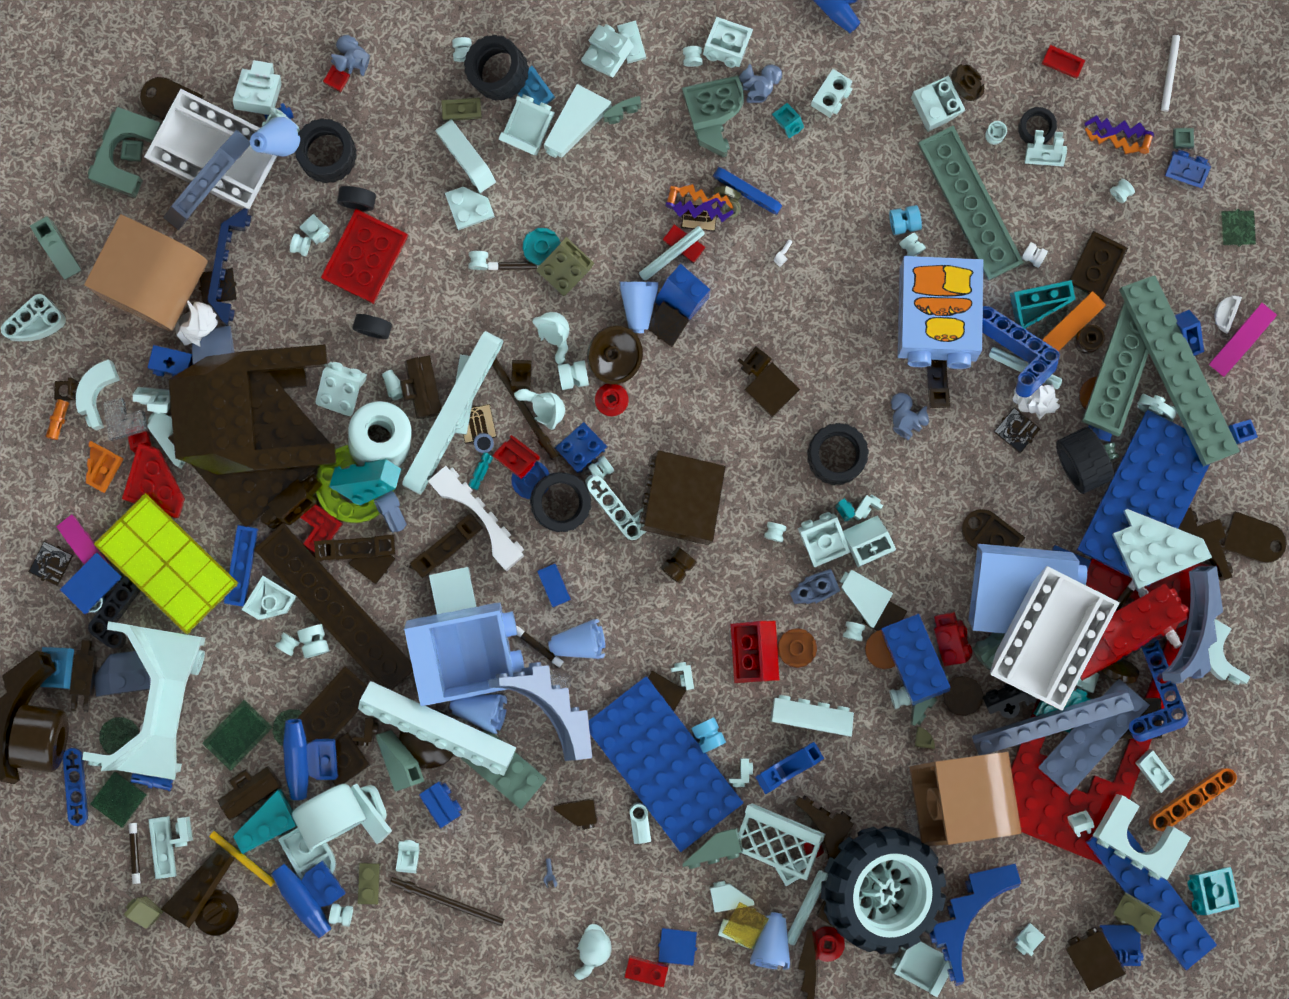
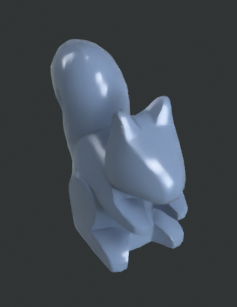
M350 35L341 36L337 40L336 46L345 55L332 54L331 57L333 59L331 63L335 65L338 71H344L348 68L349 74L352 73L354 68L360 69L361 76H364L369 64L370 55L362 47L358 46V42L354 37Z
M749 64L748 68L740 74L739 79L743 83V90H750L747 93V103H763L767 99V96L773 90V85L778 84L782 79V71L778 66L767 65L762 69L761 76L754 75L752 66Z
M897 393L892 397L891 408L895 410L893 414V430L906 440H909L913 436L912 429L920 432L922 429L921 425H928L927 406H924L916 414L911 411L913 401L909 395Z

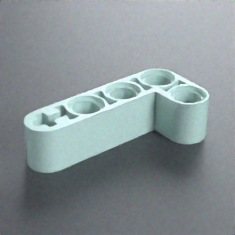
M452 119L435 130L442 142L467 173L473 185L477 187L479 193H482L496 183L486 163Z
M590 475L586 478L585 486L588 487L590 494L624 536L630 540H636L646 532L640 530L641 524L638 523L640 512H643V508L632 516L601 477ZM592 481L598 482L597 485L603 491L599 492L596 488L592 487ZM611 495L612 501L607 505L603 504V497ZM618 510H623V518L616 520L615 513ZM634 525L636 532L628 535L627 528Z

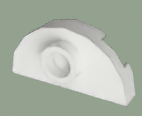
M1240 296L1227 297L1219 302L1215 308V323L1226 334L1229 333L1242 298Z

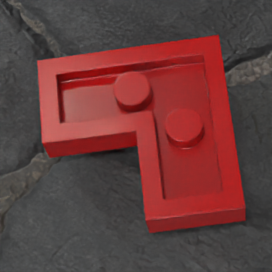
M315 504L300 517L314 527V530L303 544L315 552L314 541L332 540L343 523Z

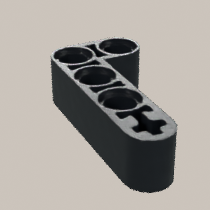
M126 575L88 625L91 635L107 647L115 649L122 648L125 645L126 636L123 632L107 630L108 621L117 623L141 591ZM125 590L128 594L127 599L121 601L120 593ZM113 606L116 610L115 615L109 617L108 609ZM101 622L103 624V631L97 633L96 625ZM115 634L119 636V642L116 645L111 641L112 636Z

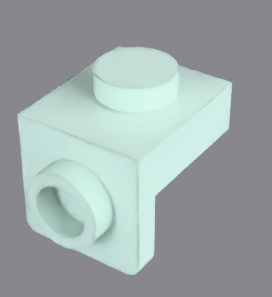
M740 758V778H729L728 782L733 783V787H745V783H749V775H753V763H749L748 758Z
M412 840L399 841L396 871L416 873L420 851L419 844Z

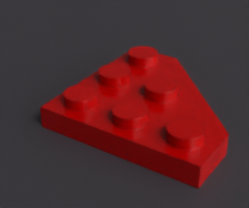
M139 443L122 499L136 504L147 494L169 516L179 518L185 498L160 449Z

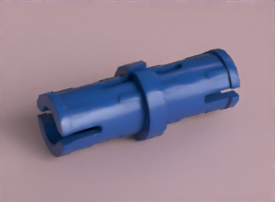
M132 773L131 776L133 777L131 778V783L146 785L150 789L155 787L171 791L174 781L172 779Z

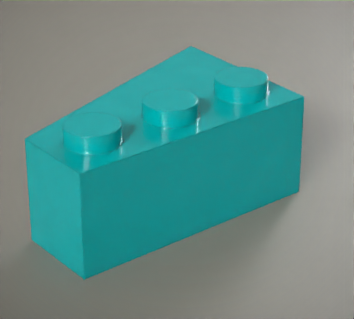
M282 789L277 790L233 836L242 854L297 826L292 816L293 810Z

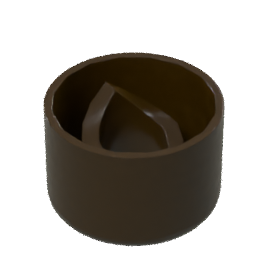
M23 704L16 713L9 740L10 765L13 768L42 772L56 771L63 760L69 732L67 714L61 709Z

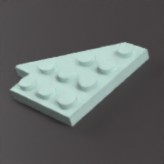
M1129 509L1123 512L1130 527L1112 534L1137 589L1212 558L1204 539Z

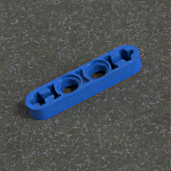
M718 167L714 172L713 177L717 181L740 192L742 196L772 214L777 215L782 208L781 203L727 170Z
M77 748L67 749L63 757L68 821L73 826H81L88 820L83 754ZM72 751L78 756L77 759H74V765H79V768L69 769V766H73L72 760L68 759V755H71ZM73 771L78 772L80 775V779L76 783L70 780V774ZM74 791L80 792L82 796L78 803L73 802L71 798ZM82 805V808H78V813L83 818L79 819L78 823L77 819H73V815L77 814L76 808L72 809V806Z

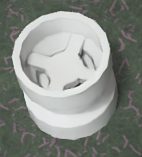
M1030 242L1021 258L1024 261L1032 262L1033 266L1039 268L1048 251L1043 248L1039 249L1036 244Z

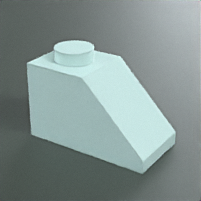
M725 881L714 882V886L710 887L715 913L754 905L753 899L730 883L726 884Z

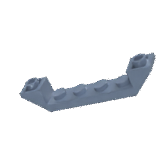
M236 130L173 203L163 218L179 230L236 160L248 149L250 140Z

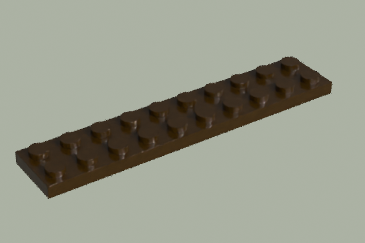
M282 523L254 549L376 684L393 691L413 672L412 663L330 572L319 561H316L315 556L285 523Z

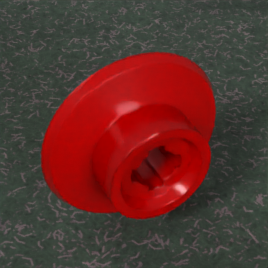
M604 384L596 392L595 405L603 415L610 417L618 416L628 406V393L619 384ZM614 395L616 401L609 403L607 397Z
M825 926L814 932L819 960L831 962L842 955L845 948L844 937L837 933L836 928ZM826 940L833 942L830 949H824L823 947Z

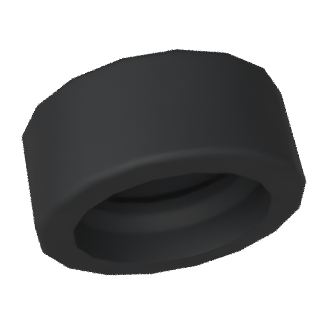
M1031 108L1023 114L1018 124L1020 137L1025 143L1034 144V136L1028 133L1026 123L1033 116H1041L1049 124V130L1043 136V144H1047L1057 130L1056 118L1046 108Z
M341 186L337 203L350 209L372 211L375 205L376 194L360 187Z
M356 314L352 329L366 336L386 340L389 338L392 324L375 316Z

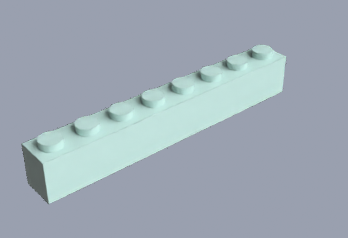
M372 681L368 684L359 702L358 709L365 715H372L385 724H392L403 732L416 735L420 740H427L436 747L451 751L457 757H464L477 766L486 767L495 774L504 776L516 750V747L427 706H421L420 703Z

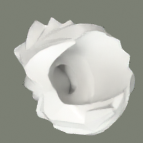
M187 301L190 312L182 315L180 320H178L175 326L176 335L183 342L184 346L191 343L200 346L201 339L212 332L217 326L218 320L215 319L217 314L213 313L212 306L197 301L192 305Z
M1053 384L1041 385L1027 398L1020 397L1014 390L1013 401L1018 404V409L1022 412L1036 413L1039 420L1046 413H1055L1056 409L1060 407L1056 403L1059 399L1055 398Z

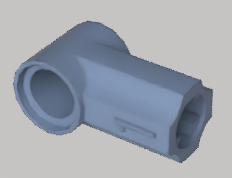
M390 491L374 499L375 506L380 514L383 515L390 532H399L404 529L407 524L399 509L400 503L395 493Z

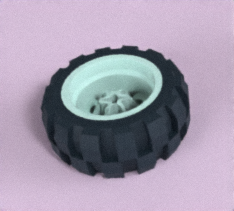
M873 826L860 830L857 833V838L852 839L848 837L837 847L841 852L835 859L830 857L824 869L828 873L827 881L821 882V899L826 901L824 912L829 923L837 929V933L867 952L877 951L879 954L899 952V947L907 950L921 942L919 936L924 931L930 934L938 923L934 918L938 910L943 911L946 895L941 893V887L946 886L944 870L937 865L938 857L930 846L924 844L919 838L910 833L889 826H884L881 829ZM895 869V873L892 876L891 870ZM905 878L908 880V883L899 882ZM866 897L865 903L861 904L862 898ZM897 903L899 907L895 910L892 904ZM871 909H873L872 919L867 918Z

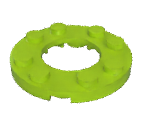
M348 445L337 448V464L320 466L317 477L322 483V486L316 491L319 502L330 515L343 522L363 523L380 515V512L375 506L374 499L365 504L357 505L345 501L337 491L329 487L335 467L340 466L342 469H345L351 464L358 465L352 458Z

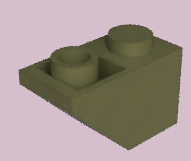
M144 896L132 899L125 907L127 911L123 915L147 929L154 924L164 911L151 899Z

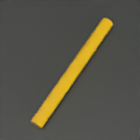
M213 831L209 837L270 887L273 886L275 880L217 832Z

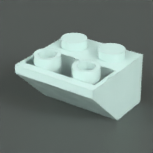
M949 76L914 91L911 96L927 132L948 123L965 111Z
M878 515L843 531L857 567L896 550L887 529Z

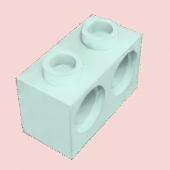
M832 69L813 98L811 106L829 118L833 113L837 115L842 107L840 102L843 98L847 99L853 90L851 88L852 80ZM839 83L843 86V89L837 90L833 85ZM830 99L833 105L826 106L823 100Z

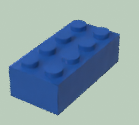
M919 614L882 628L883 638L912 706L950 691L949 682Z

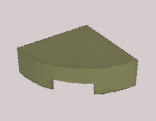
M728 186L715 187L713 193L715 195L719 192L720 197L727 195L736 200H739L741 196L740 192Z
M917 727L914 746L935 749V743L931 734L924 728Z

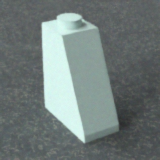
M153 412L148 419L149 424L147 427L173 464L182 469L185 462L175 459L174 445L168 439L173 434L172 418L166 414H156Z
M853 570L849 573L845 572L840 580L843 583L842 590L871 628H874L893 593Z

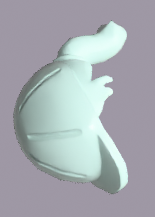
M548 312L540 317H535L532 322L538 329L541 341L545 338L550 344L557 345L558 350L555 354V361L558 365L563 364L566 361L565 354L568 351L566 340L570 328L567 320L557 312Z
M520 389L514 393L517 400L531 401L533 403V410L538 416L534 419L544 424L548 429L554 430L556 425L563 419L565 405L556 394L550 392L536 394L528 389Z
M591 924L585 929L577 949L580 950V959L584 963V966L577 969L574 973L578 980L588 977L594 967L604 964L611 955L612 946L610 938L596 924Z

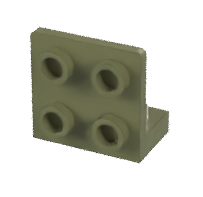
M565 237L536 271L565 296L589 272L595 263Z

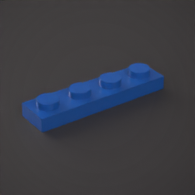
M237 525L229 574L239 584L225 597L224 604L243 607L246 603L258 534L257 528Z

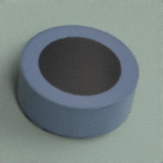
M480 433L475 437L474 446L478 452L487 453L492 450L494 441L489 434Z

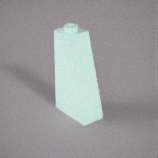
M577 84L544 143V148L547 150L546 153L554 158L557 156L562 158L604 116V113L612 107L611 101Z

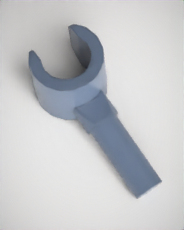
M548 858L546 859L547 875L544 877V883L548 888V882L552 880L556 887L557 880L552 873L551 859Z

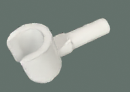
M791 240L787 241L783 249L774 258V262L779 267L788 260L784 254L792 244Z

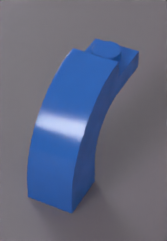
M812 742L760 772L756 779L764 793L767 794L792 777L822 761L824 757L816 743Z

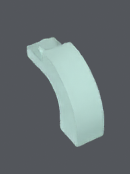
M109 359L89 369L79 382L76 391L77 411L81 415L87 414L85 416L86 422L89 427L95 430L104 428L96 406L97 396L105 386L120 380L114 363Z
M1214 619L1217 642L1208 648L1211 664L1210 672L1219 680H1226L1227 676H1229L1228 680L1236 685L1240 683L1247 684L1250 676L1233 667L1224 656L1223 645L1231 628Z

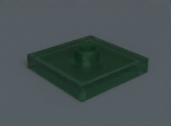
M115 771L90 805L121 828H124L147 794Z

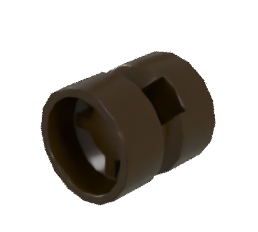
M1097 325L1085 326L1075 336V347L1083 354L1093 353L1104 343V331Z
M677 546L671 553V559H666L660 569L680 584L686 577V571H691L697 562Z

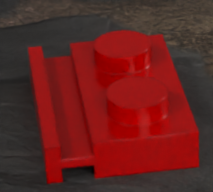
M512 435L492 455L495 460L520 479L531 470L537 460L541 459L538 454Z

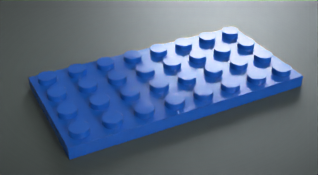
M1149 410L1145 412L1077 551L1132 578L1112 534L1130 527L1123 511L1129 509L1174 528H1179L1209 465L1203 467L1185 428Z
M647 676L589 720L590 735L680 852L744 803L707 754H703L700 745Z

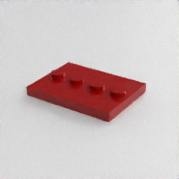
M355 209L321 279L374 304L409 235Z

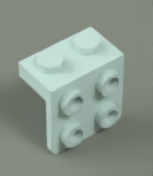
M330 362L328 367H325L323 370L315 401L316 404L346 416H351L354 412L359 389L364 384L367 374L362 373L358 369L344 367L338 362Z

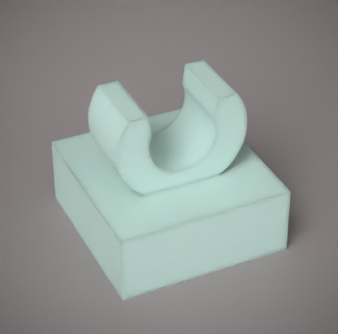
M1086 810L1067 816L1068 823L1078 837H1081L1080 832L1086 830L1090 834L1091 828H1094L1093 820Z

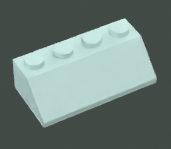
M779 695V698H774L770 722L852 736L854 713L849 712L850 708L838 706L837 709L829 708L830 704L818 702V706L811 705L810 700L799 698L798 702L790 701L791 697Z

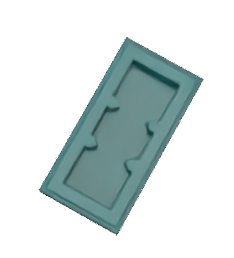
M845 498L835 505V508L846 522L856 515L853 506Z

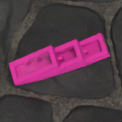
M1261 303L1237 329L1209 365L1225 377L1275 319L1277 314L1264 303Z
M71 514L56 526L84 565L97 552L113 567L108 558L94 545L95 542L74 515Z

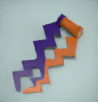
M1096 115L1084 124L1088 126L1095 122L1098 127L1094 134L1088 128H1085L1091 142L1097 139L1100 145L1107 139H1110L1116 149L1121 146L1123 147L1124 154L1135 152L1147 154L1150 151L1149 147L1154 133L1146 131L1140 122L1130 129L1124 120L1114 128L1111 126L1108 118L1101 123ZM1105 128L1107 133L1101 136L1099 131ZM1123 130L1127 139L1136 133L1137 139L1143 135L1144 140L1141 147H1139L1138 142L1129 147L1125 137L1118 141L1116 134Z
M693 184L681 188L670 186L665 206L673 209L679 217L689 210L695 219L703 211H707L711 220L718 215L721 222L734 214L733 210L722 215L719 207L713 209L711 206L717 201L721 208L726 203L733 209L727 195L721 198L718 192L708 199L702 189L696 192ZM677 193H680L682 198L687 193H690L694 202L700 197L703 202L697 208L694 207L691 200L685 205H682L681 201L674 205Z

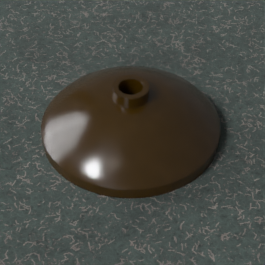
M618 325L600 330L591 340L587 352V361L591 372L597 379L608 384H621L631 379L639 370L643 359V348L638 336L629 328ZM609 350L612 351V354L610 356H608Z
M433 709V710H435V711H437V712H440V713H442V714L448 716L446 713H444V712H442V711H440V710ZM400 730L399 740L416 759L420 768L432 769L440 767L454 756L451 751L440 749L431 742L427 743L418 739L416 735Z

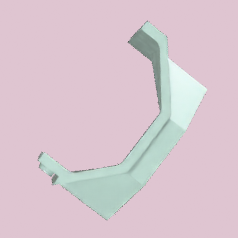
M108 621L107 630L123 632L128 636L151 678V685L141 732L112 755L83 752L82 760L88 761V765L102 766L101 771L119 770L175 780L176 772H180L182 763H177L176 735L185 687L199 647L201 645L204 646L205 638Z

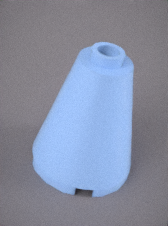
M286 117L273 118L252 134L250 145L254 151L281 157L293 154L299 147L300 136H298L296 130L298 128L292 120Z
M620 282L619 286L628 328L632 329L634 333H644V329L649 328L659 287L658 282Z
M590 620L552 636L551 641H549L550 652H553L555 656L604 658L605 653H602V649L605 648V638L602 626H597L599 620Z
M481 694L451 700L449 708L452 710L453 715L492 734H497L496 730H501L505 720L506 709H503V703L507 704V698L502 694Z
M771 912L770 915L765 917L750 958V964L755 963V966L777 969L779 965L783 966V970L790 969L786 918H783L781 913Z

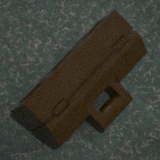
M430 355L406 360L405 367L408 380L400 381L404 401L413 400L416 419L438 416L441 411V404ZM410 384H412V389H413V394H412V395L410 394V390H409V385H410Z
M269 766L254 776H251L248 770L245 769L229 780L234 789L217 801L228 820H233L282 787V784ZM247 779L248 783L240 788L238 784Z

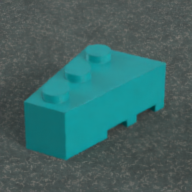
M1072 280L1009 293L1015 323L1024 329L1076 300Z
M386 459L365 462L364 466L359 467L356 464H351L346 469L338 466L334 468L329 487L350 499L354 504L362 505L396 489L401 468Z

